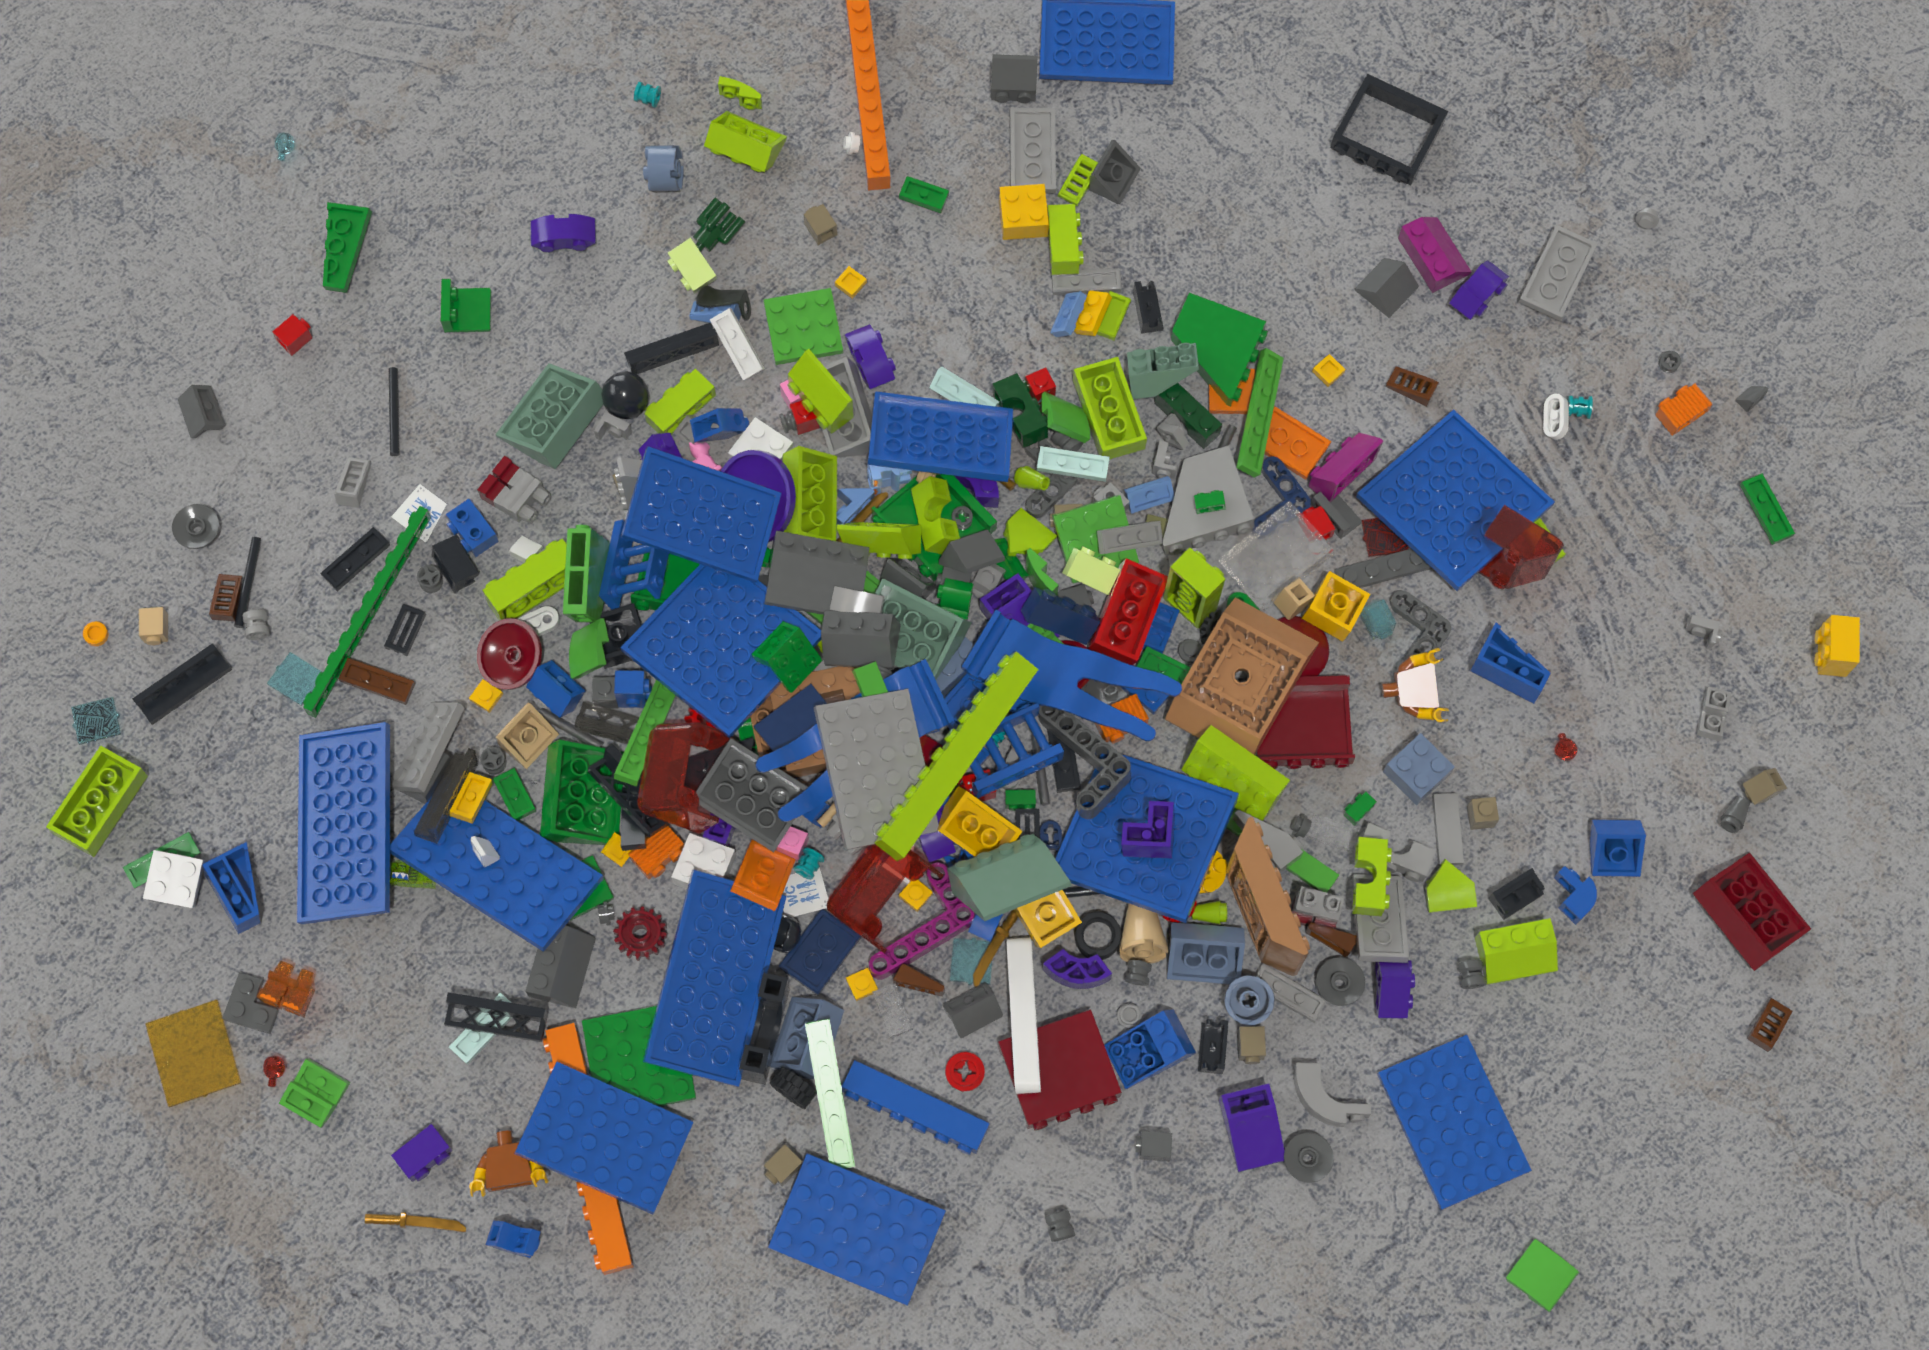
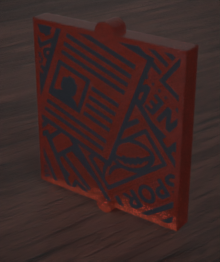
M1379 518L1361 520L1364 534L1362 540L1366 544L1368 557L1389 555L1409 549L1408 545Z

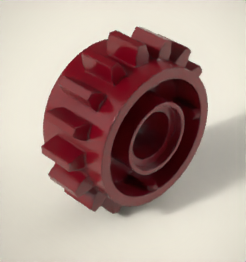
M641 906L640 910L636 911L633 907L631 908V913H622L624 917L622 921H616L619 929H613V932L619 937L615 938L614 941L615 944H622L618 949L621 953L627 951V958L630 959L633 955L636 956L637 961H640L641 957L649 960L651 954H659L657 951L659 947H665L662 939L667 938V933L662 931L667 927L665 923H660L662 920L661 915L654 916L655 912L653 909L647 912ZM638 929H645L647 931L646 936L641 939L635 938L634 933Z

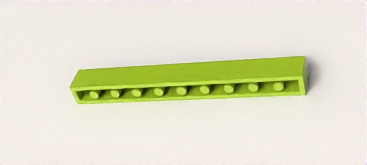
M1017 651L1010 656L1006 654L998 663L1000 669L996 674L992 673L984 683L987 687L983 692L979 691L971 701L974 705L969 711L965 710L959 717V726L956 730L953 728L944 738L947 741L943 748L939 747L931 756L933 762L929 767L925 766L917 776L920 780L915 786L911 785L905 792V801L902 805H896L890 813L892 819L888 824L884 823L877 831L876 835L879 837L874 843L896 861L905 858L1039 670Z

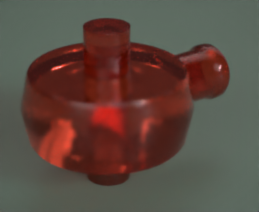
M1560 733L1558 735L1560 741L1555 746V753L1559 759L1569 761L1576 756L1578 747L1573 740L1566 738L1565 733Z
M270 1056L266 1058L263 1064L264 1073L269 1078V1087H275L276 1079L280 1078L285 1071V1063L279 1056Z

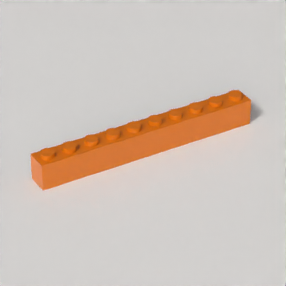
M845 0L868 191L890 189V170L869 0Z
M575 1023L545 1030L547 1038H543L546 1053H551L552 1061L548 1062L550 1073L556 1062H559L588 1075ZM576 1182L579 1196H584L586 1205L582 1206L585 1221L590 1220L592 1230L588 1231L591 1246L596 1245L598 1253L593 1255L596 1269H601L602 1273L607 1275L633 1268L618 1199L580 1182Z

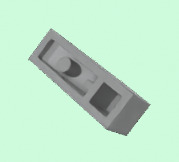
M1238 810L1235 812L1233 820L1243 831L1247 819L1252 816ZM1253 817L1255 823L1259 822L1263 830L1261 838L1264 845L1270 847L1273 859L1270 860L1274 868L1277 867L1281 873L1301 858L1303 854L1301 849L1303 847L1297 838H1292L1287 832Z

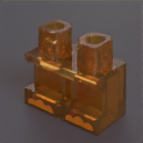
M280 961L274 972L269 971L268 979L263 989H260L257 998L262 1003L305 1018L315 992L312 987L315 974L301 969L297 980L292 979L290 975L294 966Z

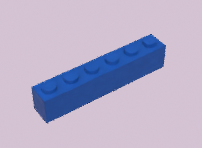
M855 1060L842 1085V1091L845 1092L844 1096L854 1102H858L860 1099L868 1103L867 1107L878 1113L883 1110L890 1114L889 1117L899 1123L907 1121L913 1124L912 1128L923 1134L928 1131L934 1134V1138L939 1142L956 1144L959 1151L968 1155L971 1152L977 1154L989 1129L990 1123Z

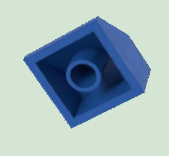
M1592 820L1590 834L1592 876H1641L1646 833L1640 820Z

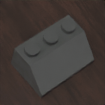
M825 611L821 630L824 664L826 666L862 667L876 661L877 666L894 669L901 627L900 622L893 614Z
M565 926L544 952L537 949L525 991L528 997L577 1008L596 938L572 927Z

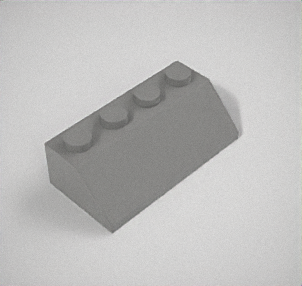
M846 356L824 366L853 400V419L832 434L827 428L822 429L829 453L837 457L858 456L868 453L872 425V413L857 366Z

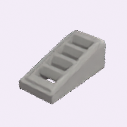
M347 458L334 493L337 504L357 508L360 506L371 466L370 460ZM351 468L362 469V471L351 470Z

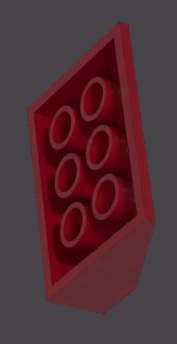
M1750 852L1709 879L1692 893L1754 971L1811 930L1810 926Z

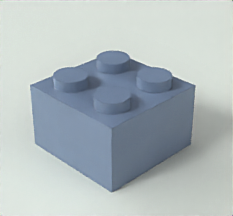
M1420 733L1387 763L1383 773L1417 806L1452 773L1455 766Z

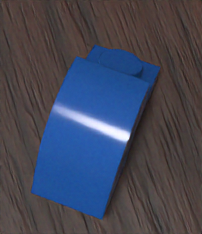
M1564 866L1554 879L1571 895L1559 906V909L1576 925L1593 908L1597 899V889L1590 876L1582 883L1577 872Z
M493 1220L485 1245L518 1256L531 1258L539 1247L541 1232L531 1228H521L504 1221Z

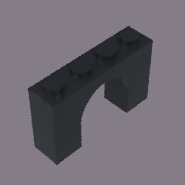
M763 973L758 993L759 1005L750 1044H745L739 1067L742 1080L766 1085L790 991L788 978Z

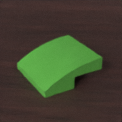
M1043 392L1042 413L1048 415V428L1083 443L1089 441L1090 428L1084 410L1061 398Z
M1029 548L1026 554L1025 568L1031 584L1034 588L1036 587L1041 590L1049 589L1057 596L1059 585L1046 574L1047 562Z
M600 618L572 634L569 648L571 679H579L606 665L602 645L609 642L604 618Z
M308 1058L305 1059L294 1081L289 1083L279 1104L322 1128L340 1102L350 1082Z
M1534 1239L1507 1275L1506 1280L1527 1294L1530 1300L1550 1312L1579 1272L1550 1248Z

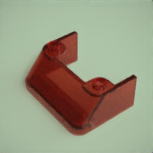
M1504 505L1484 534L1486 538L1501 546L1504 550L1478 573L1492 581V584L1501 590L1543 580L1550 572L1564 544L1553 534Z
M699 722L659 724L650 731L638 796L639 809L646 815L699 834L719 822L718 817L698 810L699 797L697 793L685 787L684 783L691 745L714 750L729 742L730 739L721 730Z
M876 844L870 845L829 897L827 910L885 954L887 949L875 940L882 929V921L876 917L905 877L910 881H916L924 875L927 869L940 879L943 874L911 849L905 858L896 861Z

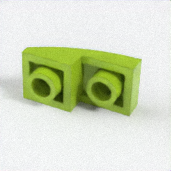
M722 76L719 77V95H723L726 98L737 97L739 98V105L749 110L755 108L762 109V96L755 89L740 81Z

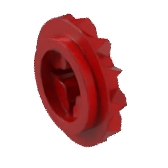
M957 1053L949 1059L946 1065V1079L952 1088L961 1092L973 1091L981 1085L984 1079L985 1068L983 1062L973 1053ZM965 1062H968V1071L975 1074L967 1075L965 1082H962V1074L957 1071L962 1070Z

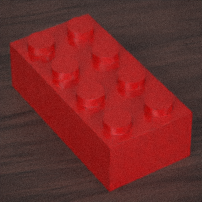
M1126 558L1118 567L1120 572L1106 598L1099 617L1100 624L1092 635L1088 649L1133 666L1141 654L1166 587L1168 576Z

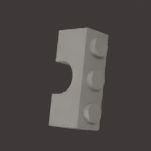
M1368 823L1362 837L1389 839L1391 831ZM1414 841L1409 852L1405 854L1392 852L1391 862H1387V871L1392 873L1397 871L1404 874L1405 878L1410 881L1423 882L1428 874L1436 850Z

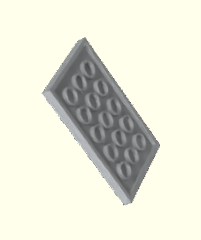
M908 689L814 707L845 850L875 845L874 842L879 837L876 835L879 828L884 823H889L892 819L890 816L892 810L896 805H902L906 799L904 797L905 792L911 785L915 786L920 780L917 776L925 767V762ZM936 814L921 835L939 832L937 830L939 824Z

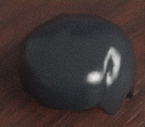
M782 914L774 950L787 953L792 951L800 941L801 927L796 919Z

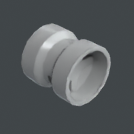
M256 609L243 613V622L247 627L245 629L246 639L260 640L270 635L269 627L266 625L267 612L265 610Z

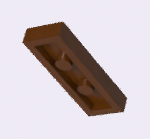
M347 658L339 677V681L405 705L415 686L413 680Z

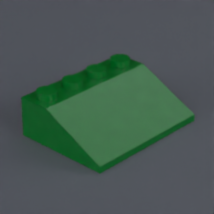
M557 740L548 746L540 836L549 841L560 843L606 845L614 833L619 835L621 807L587 772L588 767L603 759L606 748L565 740ZM606 766L597 770L602 776H612V772ZM614 784L613 788L617 792L622 793L623 785Z

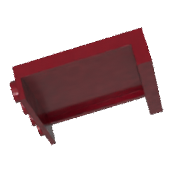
M1350 675L1300 677L1256 752V756L1274 769H1277L1278 766H1287L1288 769H1299L1307 765H1311V768L1315 769L1324 768L1326 765L1345 768L1349 767V764H1353L1355 754H1353L1348 693Z
M1091 1009L1037 1028L1041 1092L1016 1094L1027 1123V1129L1033 1128L1034 1131L1047 1127V1122L1056 1119L1058 1123L1072 1118L1071 1114L1080 1111L1081 1114H1086L1095 1110L1094 1106L1103 1103L1104 1106H1108L1118 1102L1117 1098L1121 1096L1122 1092ZM1012 1037L998 1041V1049L1000 1055L1003 1056L1015 1089Z

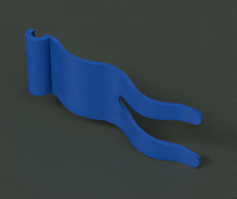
M995 610L961 667L970 676L986 681L992 673L996 674L1000 669L998 663L1006 654L1010 656L1017 651L1039 669L1018 699L1062 710L1088 721L1130 733L1144 741H1151L1155 738L1156 731L1153 727L1141 719L1120 711L1079 689V681L1091 679L1120 687L1157 691L1172 697L1178 696L1182 691L1181 684L1166 675L1123 663L1095 651L1055 642L1014 619L1009 620L1005 618L998 610Z
M926 659L913 666L905 667L883 679L888 692L909 690L919 738L954 722ZM859 693L851 699L861 698L862 695ZM817 724L791 743L760 757L756 761V769L764 773L799 761L821 750L822 744ZM826 770L799 796L781 807L778 811V818L783 822L791 821L833 797L828 771Z

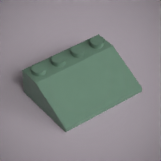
M548 363L495 435L537 462L556 469L602 407V388L595 380Z
M882 579L875 593L876 595L885 596L882 613L893 614L901 624L894 665L903 669L926 659L936 680L962 644L972 622L891 581Z
M1034 834L1024 835L1017 841L1002 844L997 849L979 853L974 858L959 861L954 866L947 868L952 894L984 921L1071 886V881L1050 850Z

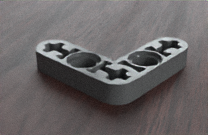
M1046 439L1038 442L1039 449L1040 446L1055 448ZM1030 446L1025 447L1026 454L1038 464L1040 450L1036 447L1032 449ZM1049 473L1051 475L1049 486L1057 487L1059 493L1056 496H1050L1046 493V490H1036L1027 500L1026 512L1036 519L1044 516L1078 482V477H1072L1073 479L1068 477L1065 479L1064 475ZM1043 497L1044 501L1041 503V510H1032V503L1037 505Z
M1400 590L1393 594L1390 601L1391 609L1424 632L1406 655L1404 661L1412 655L1424 653L1420 647L1422 642H1430L1433 649L1440 648L1451 632L1450 622L1407 591ZM1404 598L1406 600L1405 605L1398 606V600ZM1411 605H1415L1411 613H1407ZM1422 610L1426 613L1427 619L1419 621L1415 618L1414 613ZM1440 625L1444 626V632L1441 631L1436 639L1432 637L1437 627Z

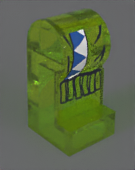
M395 862L391 864L390 884L401 887L436 889L434 881L406 863Z

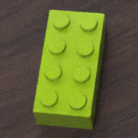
M1114 357L1074 369L1073 383L1081 406L1087 416L1098 454L1110 457V460L1144 450L1147 437L1119 358Z
M797 446L783 453V463L792 475L796 492L794 513L784 532L836 541L837 456L802 446Z
M563 538L559 541H552L539 554L530 555L522 565L510 568L503 577L498 580L494 579L486 584L482 591L489 607L498 620L507 618L518 619L564 589L567 544Z
M1189 547L1170 566L1163 599L1172 607L1179 609V613L1199 629L1206 616L1209 617L1211 612L1217 610L1225 582L1224 574L1216 566L1212 567L1208 564L1201 552L1194 551Z
M1212 725L1198 739L1181 769L1192 778L1239 793L1235 808L1261 821H1264L1273 810L1290 782V779Z
M100 745L46 828L55 836L95 857L148 775L142 768Z

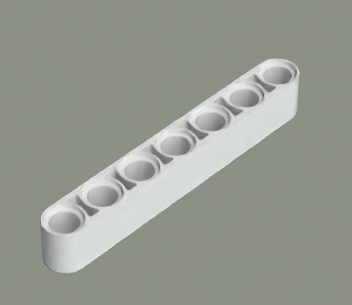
M1031 937L1007 939L1015 1092L1016 1094L1041 1092L1032 941Z

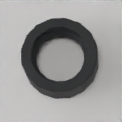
M1091 912L1081 919V924L1077 925L1075 943L1080 953L1085 957L1090 958L1098 954L1102 960L1111 957L1119 948L1122 937L1121 927L1110 914ZM1095 922L1106 924L1112 931L1113 938L1110 945L1102 950L1090 948L1084 940L1085 929L1088 925Z

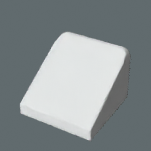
M521 536L510 548L509 553L511 557L525 563V560L530 555L539 554L543 546Z
M476 836L471 837L472 849L483 866L487 867L500 859V856L489 840Z

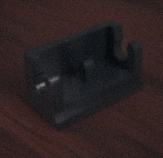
M1141 281L1134 282L1133 296L1141 334L1163 331L1164 327L1154 281H1150L1147 286H1142Z
M456 535L432 545L431 556L454 593L475 582L474 577L478 576V571Z
M1533 868L1494 891L1488 899L1502 919L1505 920L1543 896L1545 887L1535 874Z
M1207 1019L1205 1023H1202L1198 1072L1223 1074L1225 1070L1229 1021L1212 1022L1211 1019Z

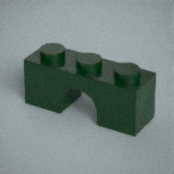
M1018 373L992 383L993 397L999 401V407L1023 412L1021 415L1012 418L1013 431L1023 448L1048 438V418L1045 414L1042 415L1040 413L1037 399L1030 396L1027 382L1021 380Z
M1179 383L1156 396L1154 404L1167 416L1173 413L1180 418L1188 429L1187 434L1203 449L1220 435L1222 423Z

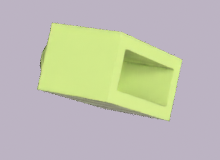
M691 238L668 252L670 259L667 262L674 272L679 270L683 276L680 281L687 291L692 289L695 294L704 286L717 279L716 274Z
M1074 547L1062 573L1109 595L1120 572V569L1115 567L1116 562L1105 556L1100 560L1094 557V551L1086 547H1082L1081 550Z

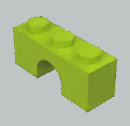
M929 476L914 486L911 491L918 524L921 525V535L925 551L942 555L948 544L960 539L956 521L941 518L943 507L951 501L947 480Z
M1359 837L1356 842L1354 867L1368 870L1373 876V881L1368 884L1356 883L1353 890L1352 914L1381 917L1384 910L1389 908L1390 895L1386 894V886L1390 885L1391 872L1387 871V862H1391L1392 848H1388V839Z

